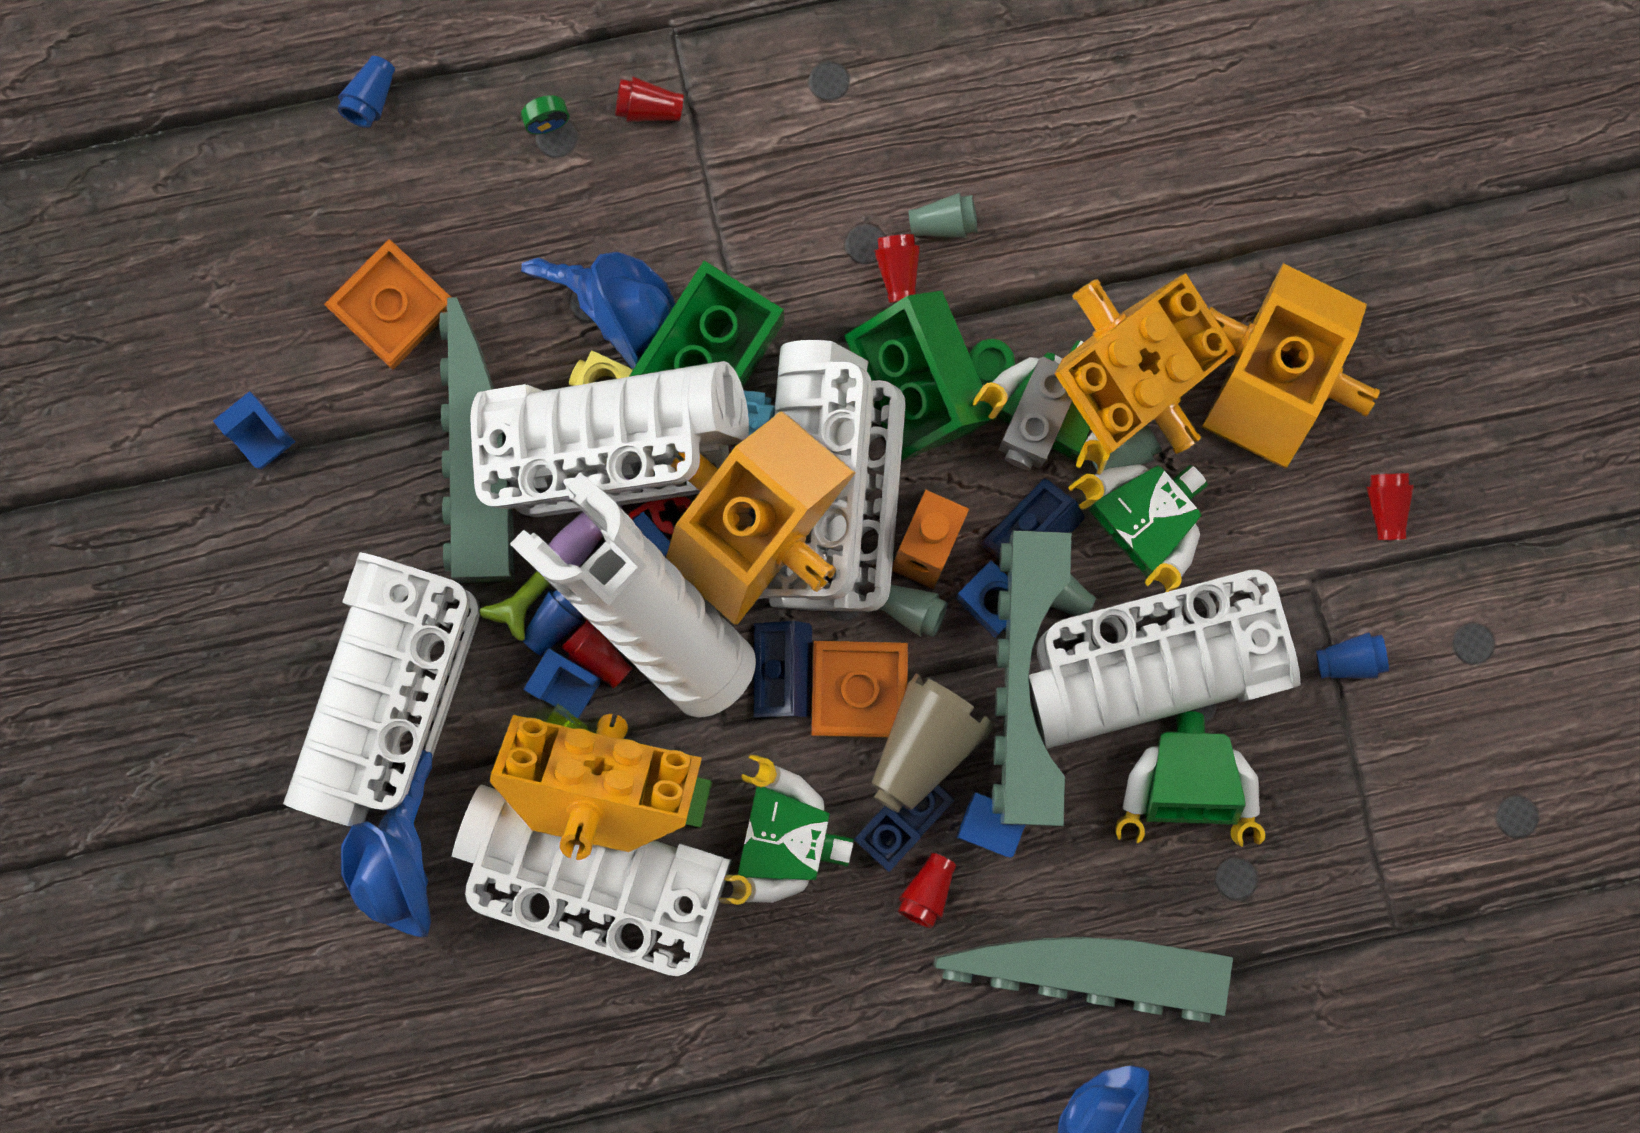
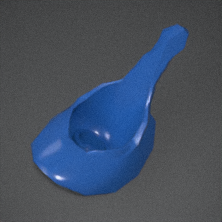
M620 252L600 254L591 265V269L583 268L581 265H556L539 257L522 263L521 271L533 278L568 286L578 296L580 308L597 324L604 339L614 346L632 369L635 368L676 304L667 283L644 261Z
M422 750L408 794L403 802L396 808L387 810V814L382 818L378 827L368 821L353 825L341 845V876L356 906L372 920L417 937H428L431 925L426 890L428 879L423 869L421 842L414 827V820L424 794V784L432 769V753L426 750Z
M1134 1065L1108 1069L1078 1087L1059 1117L1057 1133H1141V1126L1149 1097V1071Z

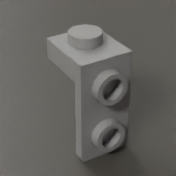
M1045 357L1039 358L998 451L1006 454L1005 460L1024 470H1031L1032 466L1041 469L1072 402V399L1054 374L1059 363Z

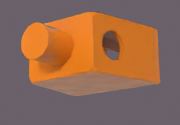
M925 490L899 547L892 566V572L934 589L970 508ZM912 561H916V562H918V563L924 565L925 567H921V566H919V565L913 563Z

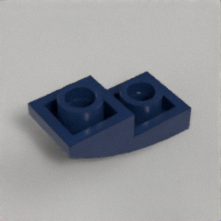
M938 784L912 810L902 806L900 811L896 813L884 806L854 840L890 872L951 805L955 798Z

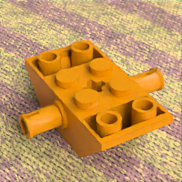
M1283 263L1253 323L1250 322L1246 326L1210 307L1209 310L1237 352L1233 354L1236 358L1201 428L1286 469L1316 421L1325 401L1329 398L1367 417L1375 404L1373 400L1378 398L1380 390L1374 389L1342 373L1344 369L1342 366L1357 338L1367 304ZM1285 354L1293 357L1291 361L1293 368L1287 367L1281 360Z
M1185 273L1121 314L1114 307L1098 279L1091 281L1075 292L1072 297L1078 302L1095 328V331L1092 333L1093 336L1061 360L1054 374L1106 453L1114 452L1152 420L1156 421L1173 447L1175 454L1193 446L1194 442L1201 439V436L1195 431L1178 405L1181 401L1180 397L1237 351L1187 274Z
M780 411L735 446L719 468L715 467L700 454L699 468L696 474L688 480L700 493L676 523L666 559L682 573L685 579L694 585L709 603L734 625L739 624L785 565L811 586L813 591L818 592L828 583L824 579L825 576L832 578L836 568L805 544L806 536L856 472L785 412ZM679 452L678 454L684 458L682 461H685V454ZM674 458L671 467H674L676 471L678 463L681 462L678 458ZM750 509H754L756 514L753 526H749L753 520L748 514Z
M613 714L603 715L598 721L596 733H591L585 729H574L543 722L537 718L513 715L494 764L490 783L531 830L562 837L559 843L560 850L570 859L574 846L579 845L576 860H582L590 855L593 848L592 844L631 852L685 827L702 758L677 750H666L624 739L628 731V724L619 715H617L614 727H610Z

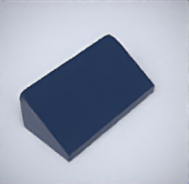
M1044 478L980 544L1000 563L1001 543H1009V536L1013 531L1072 533L1084 520L1085 516L1074 499Z
M799 621L754 623V653L756 658L754 671V717H810L812 714L811 624Z

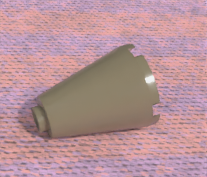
M915 674L908 683L871 785L878 790L874 798L896 813L900 811L902 806L912 810L989 736L994 728V724L986 716L983 717L980 723L970 716L974 706L929 678L923 684L920 675Z

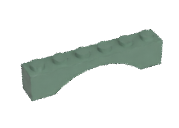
M1013 531L1009 536V543H1001L1000 572H1008L1007 591L999 592L998 619L1007 620L1006 639H998L997 668H1005V686L997 687L995 696V715L1004 716L1003 736H995L994 765H1002V784H994L992 792V813L1001 814L1000 824L1064 826L1065 776L1051 759L1037 731L1030 705L1028 676L1032 648L1040 624L1054 599L1070 582L1072 533Z

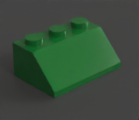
M703 261L629 377L725 361L733 367L742 387H744L785 322L784 309L708 262Z
M943 291L906 296L844 335L850 351L868 361L867 372L871 381L881 380L889 382L899 388L905 397L901 461L964 437L994 420L988 417L993 410L989 403L979 401L976 406L972 404L983 385ZM883 393L882 400L875 401L874 408L882 412L883 406L890 404V398ZM881 421L882 427L887 429L888 424Z

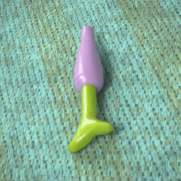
M582 512L565 526L548 546L567 565L570 563L579 567L603 537V534L586 514ZM536 571L515 595L494 605L482 607L479 609V613L485 619L508 624L512 635L516 639L524 641L526 611L550 583Z

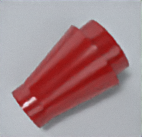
M632 76L631 81L620 79L615 116L625 117L626 122L664 120L680 122L684 94L674 93Z
M914 234L878 238V249L874 250L888 293V302L896 303L906 296L915 295L920 246L915 245Z
M1409 473L1370 475L1371 486H1367L1366 489L1377 528L1378 540L1406 539V528L1414 485H1409Z
M588 620L562 646L569 654L568 660L607 682L613 689L632 670V667L624 660L617 648Z
M931 853L925 865L900 895L899 900L902 903L898 913L918 925L933 928L936 919L942 920L952 875L957 865L946 857Z

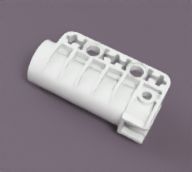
M800 340L785 343L780 347L774 416L780 411L785 412L856 472L809 532L805 540V544L830 565L832 564L836 568V572L832 577L831 585L827 583L820 591L815 592L811 589V586L785 565L758 599L769 598L772 607L784 609L870 612L878 610L886 603L891 588L905 397L899 388L889 382L881 380L871 381L867 372L868 361L833 341ZM884 393L885 396L890 398V404L883 406L881 412L874 408L875 401L882 400ZM881 421L888 424L887 429L877 426L872 427V423L881 425ZM882 436L886 440V452L879 460L871 461L868 455L869 445L874 439ZM868 469L879 472L884 471V476L876 474V477L868 474ZM875 488L882 490V498L875 499L873 505L872 502L867 501V493H872L875 491ZM873 514L880 516V523L869 519L864 520V516L873 517ZM875 529L879 534L878 546L872 553L864 554L861 550V538L868 530ZM860 562L876 564V569L870 567L868 570L861 568ZM867 582L874 583V592L867 593L866 597L859 594L860 586L866 585Z
M721 361L545 391L523 384L478 392L473 400L470 421L475 491L480 501L487 506L503 509L515 508L518 512L532 517H545L582 511L574 502L570 501L569 496L571 492L566 488L574 479L573 477L579 473L587 477L618 506L699 494L700 491L688 480L696 474L699 468L700 454L719 468L729 455L728 445L739 444L749 436L748 409L740 379L729 363ZM502 432H504L506 435V441L504 445L499 448L497 445V438ZM679 452L685 454V461H682L684 458L678 454ZM674 458H678L681 461L677 465V471L674 467H671ZM498 477L510 482V487L501 489L499 495L492 493L490 490L491 484L498 482ZM625 477L634 478V479L627 480V479H625ZM666 486V487H664V488H662V489H656V488H655V487ZM535 488L545 490L546 492L538 493Z
M579 473L566 486L571 492L569 498L601 530L606 542L581 567L570 563L567 565L534 532L529 535L523 530L510 545L684 713L693 717H707L725 710L739 699L752 680L756 665L753 648L731 624L722 618L716 608L703 598L694 585L685 579L682 573L663 556L661 551L642 534L634 521L607 494L582 473Z
M359 552L342 602L351 608L283 803L293 809L346 826L365 822L370 807L389 810L396 808L403 802L408 794L424 744V750L432 753L433 758L480 618L479 601L459 583ZM460 601L457 609L449 608L446 611L448 603L456 604ZM442 624L449 628L450 624H453L451 633L449 634L439 628V625ZM464 632L462 641H460L461 634ZM444 641L445 649L442 657L437 661L431 662V649L438 642ZM424 669L436 674L435 680L426 675L422 678ZM447 676H449L447 685L445 686L444 684ZM418 692L428 693L426 702L416 701ZM409 714L417 718L422 717L420 724L408 721ZM432 721H434L432 730L430 731L429 729ZM407 732H411L413 746L406 754H402L400 740ZM393 762L406 765L404 772L401 773V769H392ZM388 782L392 786L397 787L394 796L385 791Z
M1260 570L1240 572L1061 620L1053 624L1039 638L1036 649L1041 672L1028 676L1030 705L1037 731L1046 749L1238 698L1239 703L1298 687L1301 684L1297 656L1277 586L1271 576ZM1263 585L1266 594L1261 595L1257 586ZM1239 591L1241 594L1249 593L1251 599L1247 598L1233 603L1234 606L1230 607V597L1234 593ZM1209 593H1213L1217 597V602L1219 601L1220 608L1218 613H1216V605ZM1194 599L1200 600L1207 609L1206 618L1200 617L1195 612L1193 607ZM1183 604H1184V612H1185L1187 618L1189 619V621L1191 622V624L1187 623V622L1184 620L1183 616H1182V610H1181V609H1182ZM1172 610V619L1167 621L1165 625L1159 626L1153 623L1142 626L1140 628L1141 631H1136V623L1143 620V617L1150 615L1151 618L1166 616L1168 614L1167 611ZM1118 618H1120V619L1125 623V625H1126V631H1127L1126 634H1125V629H1124V627H1123L1121 621H1120ZM1101 623L1109 624L1115 629L1117 633L1116 643H1109L1102 638L1100 634ZM1076 635H1082V643H1078L1067 652L1064 649H1055L1053 641L1058 638L1061 642H1068L1077 639Z
M480 785L477 788L464 815L452 852V857L474 863L465 892L467 903L473 910L480 914L671 976L686 974L698 964L719 904L718 898H721L726 881H724V878L729 873L732 860L683 844H679L678 848L657 841H652L631 852L592 844L593 848L590 855L582 860H576L579 845H575L570 859L560 850L559 843L562 837L531 830L496 789L485 785ZM489 883H496L495 888L498 891L512 894V891L518 893L514 900L509 898L493 900V894L487 892V886ZM538 893L544 895L550 905L549 913L543 920L537 918L531 909V902ZM683 896L689 897L693 902L691 913H685L680 909L679 902ZM589 910V919L603 925L605 921L612 922V916L615 917L608 931L601 928H593L592 930L582 932L583 924L573 919H568V922L561 921L565 913L580 915V913H587ZM628 923L639 926L643 932V944L637 950L630 949L622 941V930ZM657 931L662 932V936L657 941L658 943L672 946L679 939L685 942L684 950L690 953V957H685L677 964L673 962L674 953L659 948V952L654 951V957L650 956L649 952L657 940Z

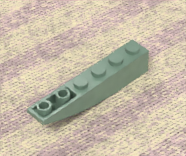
M457 297L447 298V312L440 313L441 339L448 340V358H441L440 375L442 386L449 387V404H442L441 406L443 432H449V450L442 451V473L444 478H450V496L443 497L442 514L444 524L451 525V543H444L443 546L444 570L446 572L451 571V578L458 583L515 581L514 548L510 545L514 540L513 508H495L482 503L476 495L474 484L470 422L471 408L478 392L493 390L494 386L483 352L464 308ZM502 432L497 438V445L499 448L502 447L506 441V435L504 432ZM498 477V482L491 484L490 490L492 493L499 495L501 489L510 487V482Z
M1062 937L1034 938L982 945L935 956L933 966L944 969L943 978L948 980L971 983L972 975L975 974L992 977L990 986L1019 991L1020 982L1039 985L1038 994L1063 999H1067L1068 990L1087 993L1086 1002L1114 1007L1115 999L1120 998L1134 1001L1133 1010L1162 1015L1163 1006L1182 1009L1181 1018L1210 1023L1211 1014L1225 1016L1233 957L1135 940Z

